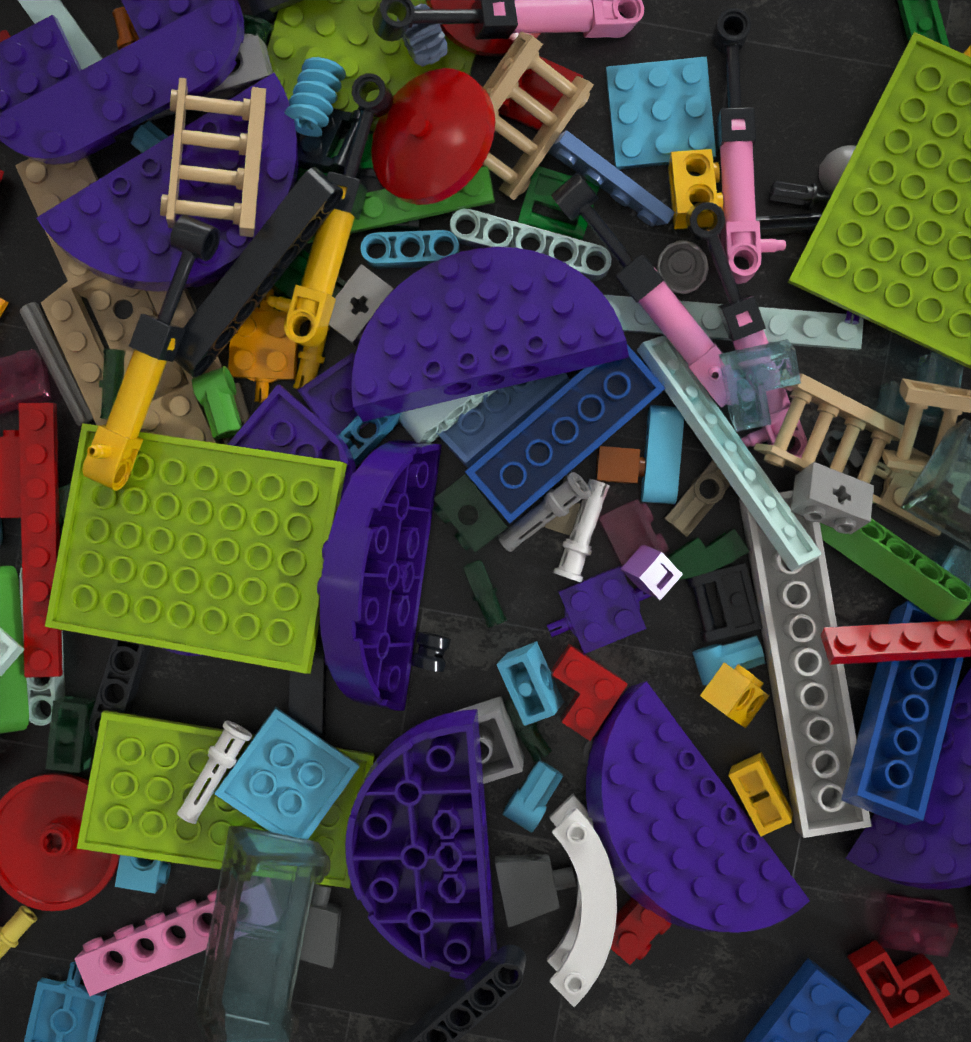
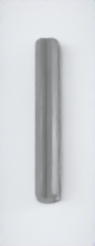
M32 302L24 305L20 309V314L76 424L82 426V423L88 424L94 420L39 304Z

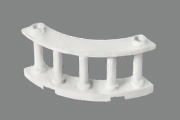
M573 793L549 818L556 826L552 833L568 853L577 874L576 907L567 931L557 947L547 957V962L557 971L549 980L550 983L575 1007L598 978L608 957L616 927L617 898L613 871L605 848L594 830L592 818H589L588 811Z

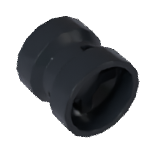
M419 631L417 637L419 648L418 652L413 655L411 665L430 671L444 672L446 661L443 657L445 651L450 647L451 638Z

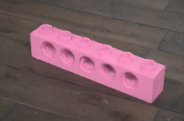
M251 875L239 881V887L227 891L226 887L219 888L209 893L207 900L196 903L195 899L189 900L177 906V912L165 916L164 912H160L145 919L146 924L135 929L133 924H130L115 931V937L103 941L102 937H97L82 945L83 950L74 960L89 997L278 921L283 910L268 876L258 878L257 875ZM233 901H244L248 906L249 912H237L233 906ZM202 914H213L217 919V925H207L203 921ZM174 925L182 927L186 937H176L172 933L171 927ZM141 938L151 940L154 944V950L144 949L141 945ZM110 951L119 952L123 958V963L113 961L110 957Z

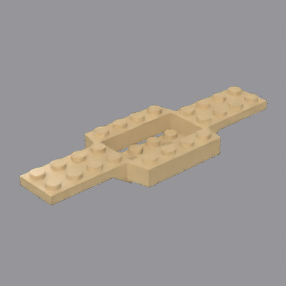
M88 157L68 164L52 165L27 159L15 165L38 216L98 180ZM46 232L68 281L43 300L41 305L96 425H106L121 384L81 296L88 299L124 378L134 351L133 348L129 347L140 315L147 314L158 317L167 291L133 289L103 279L70 258ZM184 288L171 321L172 324L181 328L186 325L197 311L187 288ZM122 300L131 302L133 306V313L127 319H119L115 314V307ZM218 357L204 373L223 367ZM167 361L140 432L218 443V440L212 436L204 407L195 396L192 387L193 377L175 361Z

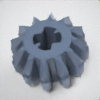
M421 3L414 6V9L428 10L430 7ZM440 24L412 25V28H408L402 37L409 55L416 64L422 67L428 64L431 65L447 55V42Z

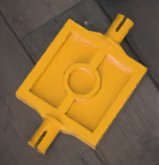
M273 289L267 293L260 302V308H256L230 340L228 369L232 377L247 378L256 382L254 402L260 403L269 395V383L279 380L295 381L297 375L299 344L290 340L285 333L284 322L287 312L278 311L267 303L269 296H274Z

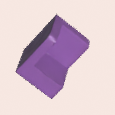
M641 545L621 568L625 575L641 591L659 600L663 598L683 575L662 552L646 545Z

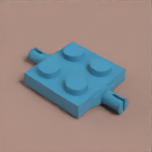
M76 962L70 963L67 981L60 982L42 977L37 983L24 1042H96L107 992H99L89 997L86 987L80 984L81 974Z

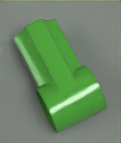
M223 366L198 377H193L192 387L197 400L204 406L213 438L219 440L234 437L241 429L242 423L234 399V395L237 393L236 385L229 369Z

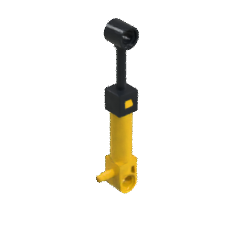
M372 73L359 76L352 86V96L359 105L358 110L361 113L343 175L331 171L327 174L328 178L343 189V196L335 209L316 231L301 286L295 285L292 299L271 295L267 301L269 306L287 312L284 322L285 333L290 340L304 347L312 348L318 346L323 342L327 334L336 301L332 297L354 219L359 220L368 190V187L360 179L356 178L373 118L386 115L393 105L392 92L379 76ZM373 90H379V95L374 101L366 102L368 93ZM310 320L311 330L306 336L302 337L300 335V326L305 321Z
M182 215L172 229L170 237L171 246L182 252L158 317L147 314L140 315L129 347L133 348L134 351L106 425L98 426L92 444L87 449L88 454L83 464V475L115 491L120 490L131 475L133 465L143 442V439L138 437L165 365L167 361H174L185 333L184 328L172 324L171 321L195 258L208 261L213 257L220 242V230L217 227L191 216Z

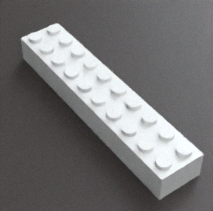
M793 490L779 492L791 509ZM739 499L746 544L750 550L748 556L756 603L763 627L761 632L795 830L803 838L871 827L869 811L841 801L857 739L844 664H829L820 636L824 627H837L820 523L808 521L804 516L794 513L822 554L816 560L791 572L747 507Z

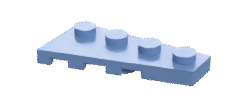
M568 131L562 132L548 151L549 154L584 176L588 181L609 193L616 202L636 211L638 218L650 226L668 224L675 213Z
M566 373L496 389L489 397L488 394H485L483 402L477 407L471 409L465 415L461 413L458 422L447 431L438 434V438L469 469L567 384L570 379Z

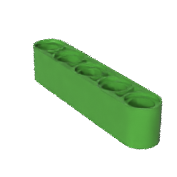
M872 518L871 522L852 534L839 533L834 528L820 523L822 540L936 620L956 621L971 603V588L966 583Z
M0 566V627L24 648L18 573L14 566ZM24 651L5 673L0 676V734L23 731L29 723L27 681L24 677Z

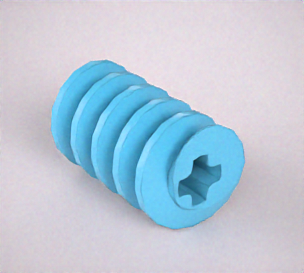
M311 57L303 63L302 71L297 78V84L293 88V95L289 99L290 106L285 110V114L294 119L297 132L313 137L322 136L323 131L320 127L328 125L329 119L327 115L333 112L331 104L337 101V94L335 92L341 90L342 85L340 81L346 76L343 67L336 62L326 58Z

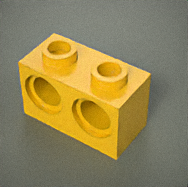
M712 149L671 152L668 174L672 210L675 212L673 215L674 229L688 228L686 216L690 208L694 206L692 202L715 203L723 210L722 192L717 193L716 183L720 181L719 162H713ZM688 172H698L701 176H692ZM708 210L701 211L697 216L699 228L712 226L714 221L712 213Z
M725 662L700 695L744 728L749 725L769 697L767 693L760 689L764 683L739 664L733 669Z
M762 752L731 766L728 776L760 836L792 823L793 811Z

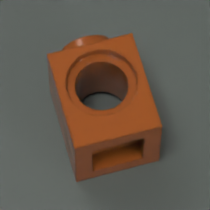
M599 446L597 448L595 480L637 484L638 477H644L646 459L645 457H640V449Z

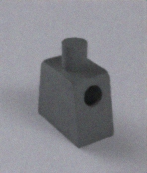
M549 854L495 856V866L508 927L518 925L558 909L560 906L557 891L576 887L572 867L552 870Z
M312 883L309 896L296 894L271 946L270 952L333 968L338 952L342 906L328 902L332 886Z

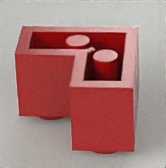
M568 644L551 670V674L577 691L560 716L563 724L591 741L628 684L624 679L571 644Z
M875 940L847 956L876 1009L890 1028L950 995L935 966L922 952L895 967L887 952Z

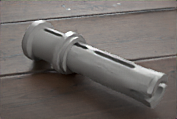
M571 472L567 476V481L555 490H548L545 493L544 500L498 535L502 546L509 552H512L549 521L557 516L567 515L570 507L579 500H586L591 496L587 483L580 475Z

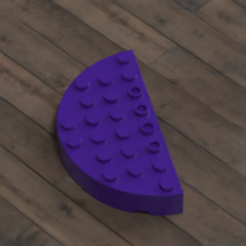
M275 72L230 99L244 102V98L251 99L252 87L266 89L254 237L296 185L299 170L294 119L285 114V110L290 106V103ZM208 112L185 126L184 130L240 136L241 133L248 134L249 121L242 120V116ZM174 134L41 214L36 219L54 242L70 258L95 275L115 284L133 289L168 291L182 252L171 246L170 237L173 228H168L166 216L160 215L162 194H169ZM183 144L181 165L237 171L238 168H245L246 155H239V151ZM180 179L178 200L234 206V203H242L243 190H237L234 185ZM177 214V216H176V221H177L182 215ZM191 216L217 227L220 230V242L210 260L202 261L195 258L184 288L199 287L222 279L254 237L240 236L239 225L233 224V220Z
M488 247L462 251L430 263L413 273L400 283L376 309L362 334L354 358L351 384L353 408L362 422L600 365L628 358L627 341L621 323L603 293L582 273L568 264L536 251L512 247Z
M393 440L375 449L363 461L357 471L353 472L350 476L349 484L336 511L329 538L322 548L324 562L322 576L317 584V593L320 596V627L325 664L328 666L335 683L343 694L360 704L395 711H405L442 444Z
M971 668L954 694L924 820L903 825L874 814L870 820L871 827L864 829L845 858L858 867L890 882L920 889L943 890L971 885Z
M647 681L629 687L619 697L605 718L598 736L594 738L586 774L588 816L592 818L594 830L605 848L613 876L618 883L645 909L653 911L669 923L697 931L733 933L755 931L772 926L798 912L810 901L765 839L759 835L756 827Z
M477 709L456 711L434 717L416 725L395 739L373 763L362 783L348 820L345 840L346 863L353 891L357 900H361L369 913L368 919L378 932L397 950L420 965L429 969L431 966L450 972V977L463 980L497 951Z

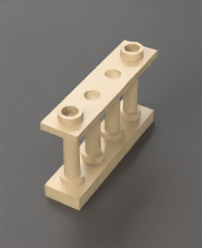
M522 31L483 87L490 96L494 107L495 131L524 152L513 169L491 153H488L483 163L484 166H488L490 171L504 180L499 190L513 200L528 188L530 177L576 110L586 104L590 96L589 92L594 86L590 81L576 76L572 83L539 57L538 51L543 44L532 35ZM532 69L564 94L552 112L519 87L518 80L525 70ZM511 98L544 123L533 140H530L498 116V110L506 99Z
M179 78L178 90L172 89L170 98V111L176 112L169 194H162L160 215L166 216L168 228L174 227L176 216L180 214L233 220V224L239 225L240 236L254 237L266 105L265 88L252 87L251 99L244 98V102L188 95L187 78ZM186 109L242 116V120L249 121L248 134L241 133L240 136L184 130ZM183 144L239 151V155H246L245 168L231 171L181 165ZM180 179L234 185L237 190H243L242 203H234V206L178 200Z
M785 373L780 386L791 391L790 397L793 399L774 445L756 443L754 450L764 454V461L781 468L785 464L801 472L815 462L833 417L837 418V416L846 419L844 424L847 427L830 468L843 473L859 432L866 429L872 432L871 438L873 441L857 479L870 484L886 444H890L891 440L900 441L904 425L804 374ZM812 402L819 406L817 411L820 413L802 457L799 458L786 450L805 404ZM873 494L872 503L880 505L882 498Z
M902 378L899 393L904 401L907 402V405H909V410L897 451L884 449L881 456L886 466L900 474H908L910 471L971 481V444L965 463L945 460L958 415H962L963 412L971 413V390ZM928 406L939 407L944 412L931 457L911 454L923 410L928 409Z

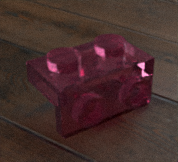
M34 349L19 351L13 355L0 358V414L19 409V403H40L52 399L47 365Z
M638 499L632 500L598 518L622 567L641 545L651 547L662 552L664 555L669 551L661 533L655 535L650 525L654 518L646 503L640 504Z
M888 894L885 899L887 916L879 935L880 945L888 949L948 957L959 930L953 905L939 901Z

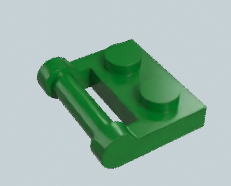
M538 166L532 174L518 223L583 240L587 222L581 215L577 225H572L532 212L534 203L562 211L551 194L572 176ZM586 181L597 195L599 186Z

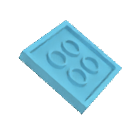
M707 57L606 67L605 74L614 165L617 169L669 165L671 152L712 149L713 160L716 159Z
M275 707L237 759L235 766L230 769L219 784L214 794L300 851L360 766L354 760Z

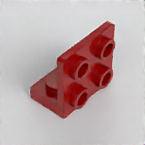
M539 56L571 83L576 76L583 78L581 74ZM532 69L525 70L518 80L521 89L551 112L564 95ZM511 98L506 99L498 110L499 114L537 131L544 124Z

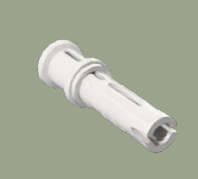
M593 479L588 481L591 496L586 500H582L570 538H566V541H563L562 546L565 549L559 566L554 568L553 571L555 574L578 582L583 580L581 572L586 557L592 553V547L589 546L591 537L610 487L608 484Z
M228 720L224 722V731L217 743L208 749L209 760L195 781L182 807L177 812L180 818L189 823H197L201 812L213 795L227 768L231 769L237 763L236 756L243 744L252 738V734L248 730ZM232 738H234V740H233V742L231 743L230 747H229V748H226L227 745L229 744L230 740H231ZM211 778L199 800H196L207 779Z

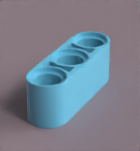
M447 230L371 233L364 237L360 248L366 263L376 269L425 267L446 257L437 254L435 251L436 245L441 241H448L454 246L453 251L449 255L460 252L457 237ZM410 242L418 244L420 247L418 254L414 257L404 256L401 252L405 244ZM372 245H384L386 247L385 254L381 258H371L368 252Z
M649 406L644 451L646 463L645 474L642 477L641 502L676 504L684 429V417L677 407Z

